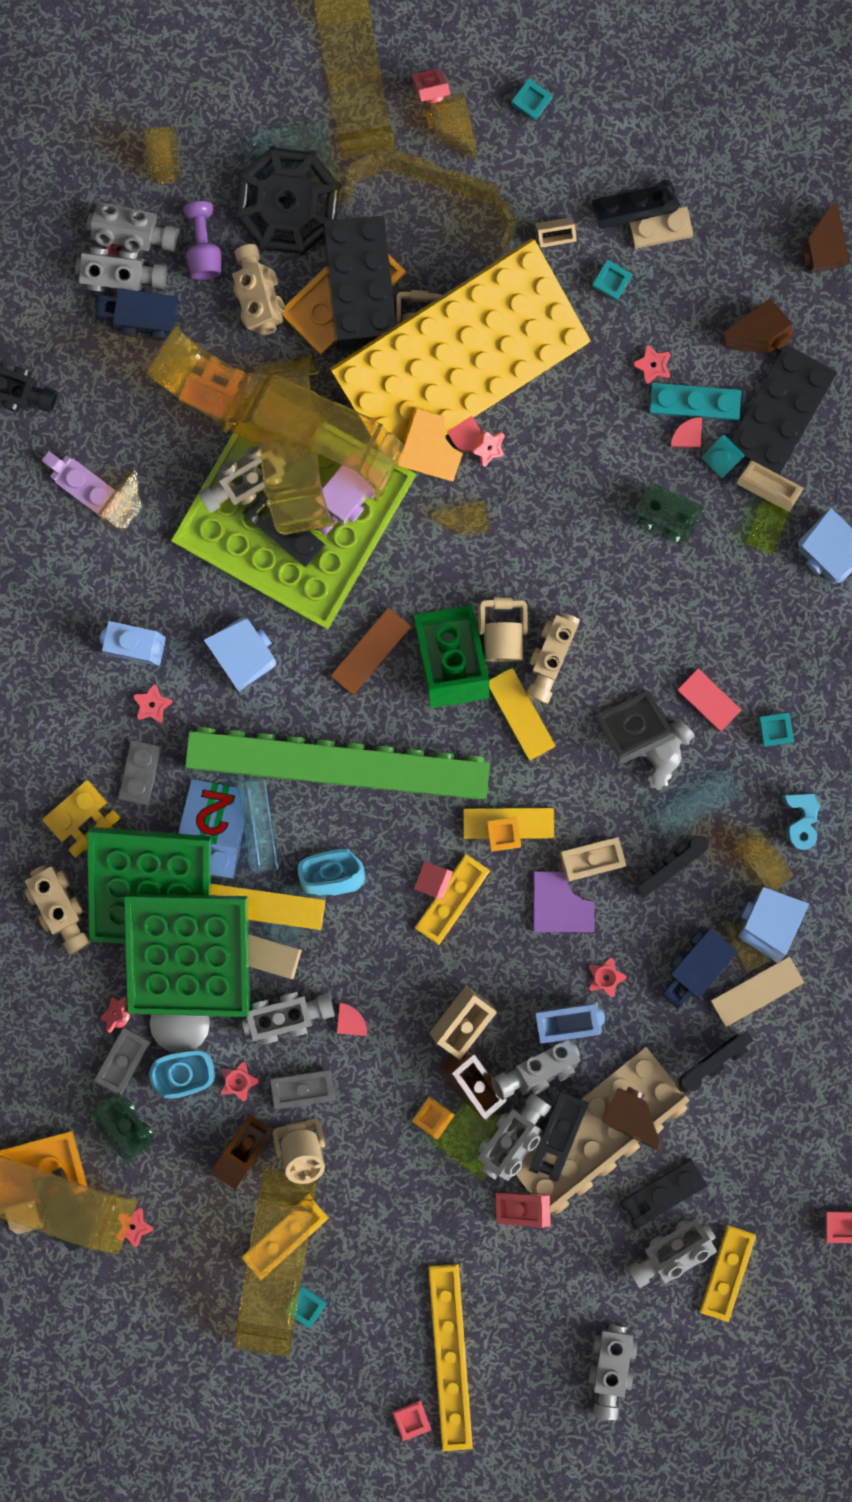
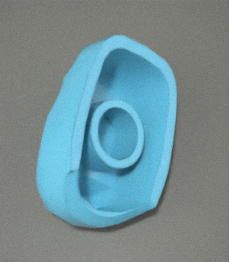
M337 849L306 857L298 864V876L304 894L335 896L354 892L364 884L365 871L363 864L349 849Z
M186 1051L169 1054L154 1061L150 1068L149 1078L152 1088L161 1097L180 1098L209 1087L214 1081L215 1071L211 1056L206 1051Z

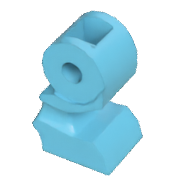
M815 794L781 795L784 804L788 808H799L802 812L801 817L786 828L789 843L796 849H810L817 841V833L811 826L812 823L817 822V814L820 808Z

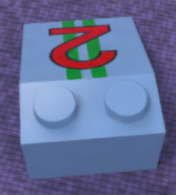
M191 779L178 834L211 836V875L234 879L251 790Z

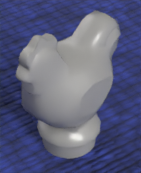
M677 719L673 724H669L674 732L675 739L640 755L646 757L654 766L652 776L648 777L651 788L661 790L662 787H668V780L672 777L671 773L679 766L682 759L680 744L689 745L690 740L695 736L691 729L680 719Z

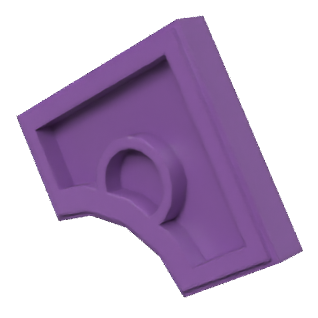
M534 872V932H594V902L583 900L575 895L566 883L564 872Z

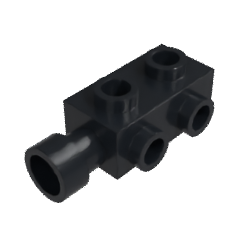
M0 361L1 407L18 413L19 409L28 411L30 405L33 404L38 406L39 410L51 413L57 400L58 391L49 387H44V389L37 387V381L31 377L32 372L20 367H15L14 371L2 368L4 363ZM18 387L24 389L21 397L14 396V390Z

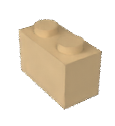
M465 986L429 1034L439 1046L461 1060L497 1011L486 999L468 986Z

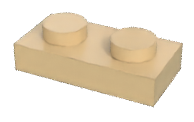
M687 206L681 207L676 212L629 223L634 249L693 237Z
M619 837L559 853L567 882L626 867Z

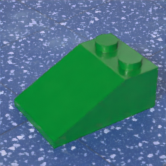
M469 605L414 614L430 709L489 699V677L473 606Z

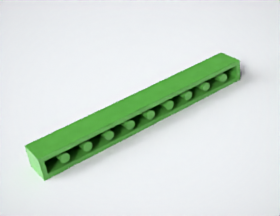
M197 727V732L189 731L185 765L187 769L485 801L487 799L490 763H484V757L466 756V761L454 760V754L437 752L435 758L424 756L425 751L407 749L406 754L394 753L395 748L377 746L376 751L364 750V744L347 743L346 748L334 747L335 741L317 740V744L313 745L304 744L305 738L287 736V741L285 742L275 741V735L257 733L256 739L245 737V732L227 730V735L215 734V729L207 727Z

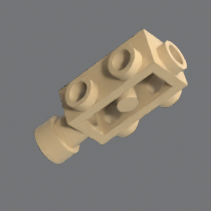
M243 245L234 252L237 264L241 265L242 269L232 273L235 283L233 290L242 308L241 320L247 329L260 333V335H269L277 330L276 325L283 323L282 313L285 312L284 302L279 296H276L274 286L278 285V279L271 268L258 262L260 254L257 245Z
M563 613L562 617L556 615L553 622L547 620L541 637L546 638L542 650L539 648L535 649L529 663L534 666L532 674L537 675L534 684H530L526 696L544 704L549 703L553 694L550 692L579 625L580 620L578 618ZM559 633H566L568 635V639L562 640L559 637ZM554 660L557 663V667H549L547 661Z
M46 865L31 871V878L25 880L28 888L24 891L32 905L37 904L41 912L38 919L46 932L51 931L53 935L61 933L65 941L63 945L68 955L89 945L90 942L85 933H81L77 926L79 922L83 921L80 914L84 913V909L76 896L70 897L66 889L70 886V882L64 871L60 870L57 872L55 867L47 868ZM44 881H47L50 885L46 893L40 890V885ZM57 908H61L64 912L63 917L59 920L54 917V911Z

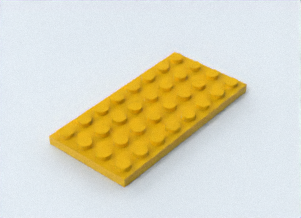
M531 238L329 369L380 454L396 462L414 407L443 415L445 417L443 430L446 436L448 430L470 416H477L591 341L539 246Z

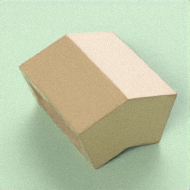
M572 217L535 223L537 244L540 248L577 241L575 223ZM569 229V234L547 238L542 237V233Z

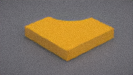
M414 407L396 464L400 467L453 482L463 453L451 447L446 440L443 430L445 418L443 415Z

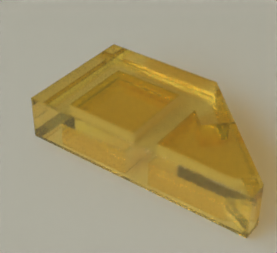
M132 469L98 513L122 532L127 529L141 510V499L138 494L137 484L138 473Z
M485 500L431 512L434 520L462 537L492 530Z
M727 920L722 922L734 949L738 952L737 955L746 973L772 961V959L738 938L742 928L741 925Z

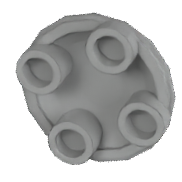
M151 1015L150 1018L153 1038L159 1046L174 1053L192 1051L200 1046L207 1037L210 1026L209 1016Z

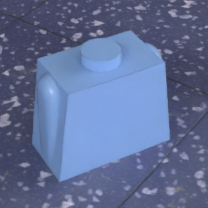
M830 508L799 539L798 550L808 559L806 564L815 574L820 575L822 573L831 583H841L852 572V528Z
M241 617L215 635L204 640L239 692L276 665L275 658L267 648L272 643L262 629L259 631L255 630L248 618Z
M108 621L107 628H104L100 634V643L103 645L102 654L160 666L166 640L165 636L157 631Z
M763 887L757 894L754 902L749 901L742 912L741 918L745 919L738 934V938L779 964L787 955L809 903Z
M597 1002L551 1008L535 1013L540 1044L600 1035L602 1033L601 1026L605 1022L604 1012L598 1008Z

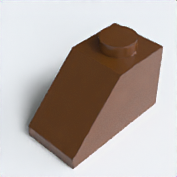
M838 203L831 204L806 241L805 248L801 249L802 263L804 267L809 266L810 274L844 268L849 262Z
M769 298L722 333L723 344L730 350L770 353L775 348L781 349L790 342L793 336L792 323L773 300Z
M467 1051L461 1060L452 1055L438 1067L453 1091L483 1120H486L507 1101L506 1099L501 1100L493 1089L490 1075L476 1055Z
M618 1087L602 1119L603 1123L660 1152L662 1145L649 1106L643 1100L644 1094L631 1087H628L626 1091Z
M249 1114L210 1173L235 1190L273 1134V1130Z

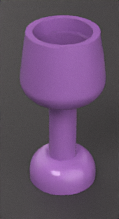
M205 201L186 204L183 207V212L189 220L194 221L196 245L191 246L186 252V260L191 278L196 280L217 278L221 275V250L218 246L208 243L205 220L212 215L213 205Z

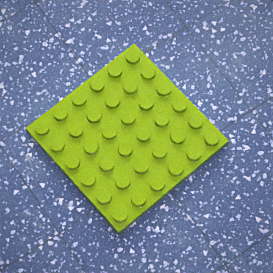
M260 386L201 490L208 486L212 488L220 483L216 473L220 471V468L225 463L232 460L238 461L246 456L247 451L256 445L263 446L268 443L272 451L279 449L287 465L283 466L286 475L281 477L283 481L276 488L268 490L264 487L261 490L325 544V547L309 566L305 568L242 514L247 506L251 507L256 502L257 498L246 505H241L240 502L234 505L228 499L220 504L221 507L210 513L199 493L171 542L328 630L415 479L416 473L398 466L395 461L386 456L383 457L379 452ZM354 452L381 473L382 479L379 483L382 484V487L373 499L369 497L365 499L361 504V507L364 509L353 523L349 520L344 526L337 521L329 533L324 535L308 523L320 507L316 504L315 498L351 453ZM265 460V461H263L262 463L258 464V466H264V465H266L267 460ZM240 475L232 481H239L242 476ZM266 507L259 516L266 521L273 512ZM326 511L321 515L327 522L333 517Z

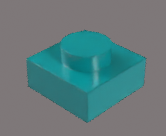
M528 78L512 100L511 106L536 122L552 100L553 95Z
M607 259L592 284V288L618 302L633 274Z
M723 435L701 458L721 478H724L745 455Z
M790 713L758 718L763 747L794 743Z
M302 1285L286 1308L285 1313L311 1329L327 1305V1301Z

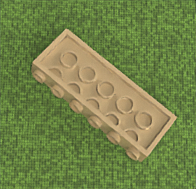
M646 1046L581 1098V1100L589 1102V1105L558 1182L548 1179L549 1176L541 1172L535 1174L529 1171L538 1146L533 1151H530L522 1161V1167L516 1176L530 1194L549 1195L550 1214L553 1212L557 1215L569 1205L567 1200L575 1193L579 1196L584 1194L593 1186L591 1180L597 1175L606 1176L617 1166L615 1161L623 1154L627 1158L640 1148L639 1141L605 1125L602 1121L618 1087L625 1091L628 1087H631L644 1094L643 1100L649 1106L657 1133L664 1128L662 1123L670 1116L676 1119L687 1110L685 1104L690 1100L677 1089L676 1083ZM546 1152L544 1161L554 1164L557 1156Z

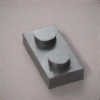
M131 740L118 799L149 806L161 746Z
M124 1027L94 1081L116 1094L122 1095L151 1041Z
M331 1069L270 1079L275 1109L335 1100Z

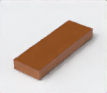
M388 607L331 674V677L354 696L411 629V626Z

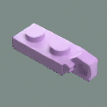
M49 451L42 459L44 464L54 470L50 477L55 480V483L102 519H104L121 497L120 493L67 455L63 460H60Z

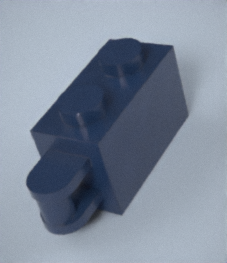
M118 289L117 297L98 296L95 318L113 321L115 329L120 330V334L123 336L138 337V333L150 334L149 338L153 340L167 341L168 337H175L180 302L177 296ZM109 305H116L115 313L108 312Z
M707 928L705 932L699 929L690 939L689 943L692 947L684 955L682 952H679L669 964L673 968L669 975L674 980L664 990L662 996L677 1009L683 1005L691 994L696 998H700L738 953L711 928ZM679 983L687 989L682 996L674 990Z

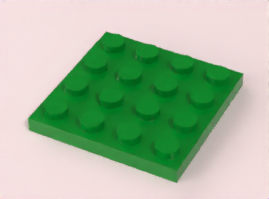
M98 827L89 828L87 832L89 941L126 944L124 896L127 893L211 895V836Z
M127 893L124 896L128 1014L249 1016L248 896Z

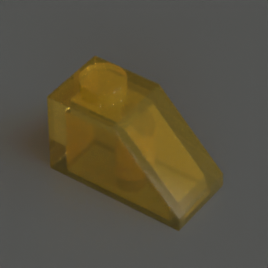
M464 92L446 96L440 102L429 103V111L424 112L428 129L433 128L436 138L471 159L476 158L477 146Z
M175 126L144 128L149 173L152 180H157L159 184H171L175 182V179L182 178L180 142Z
M753 830L731 850L765 888L777 891L794 875L777 850L758 830Z

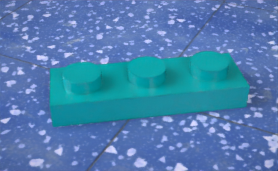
M652 383L649 414L739 421L741 390Z

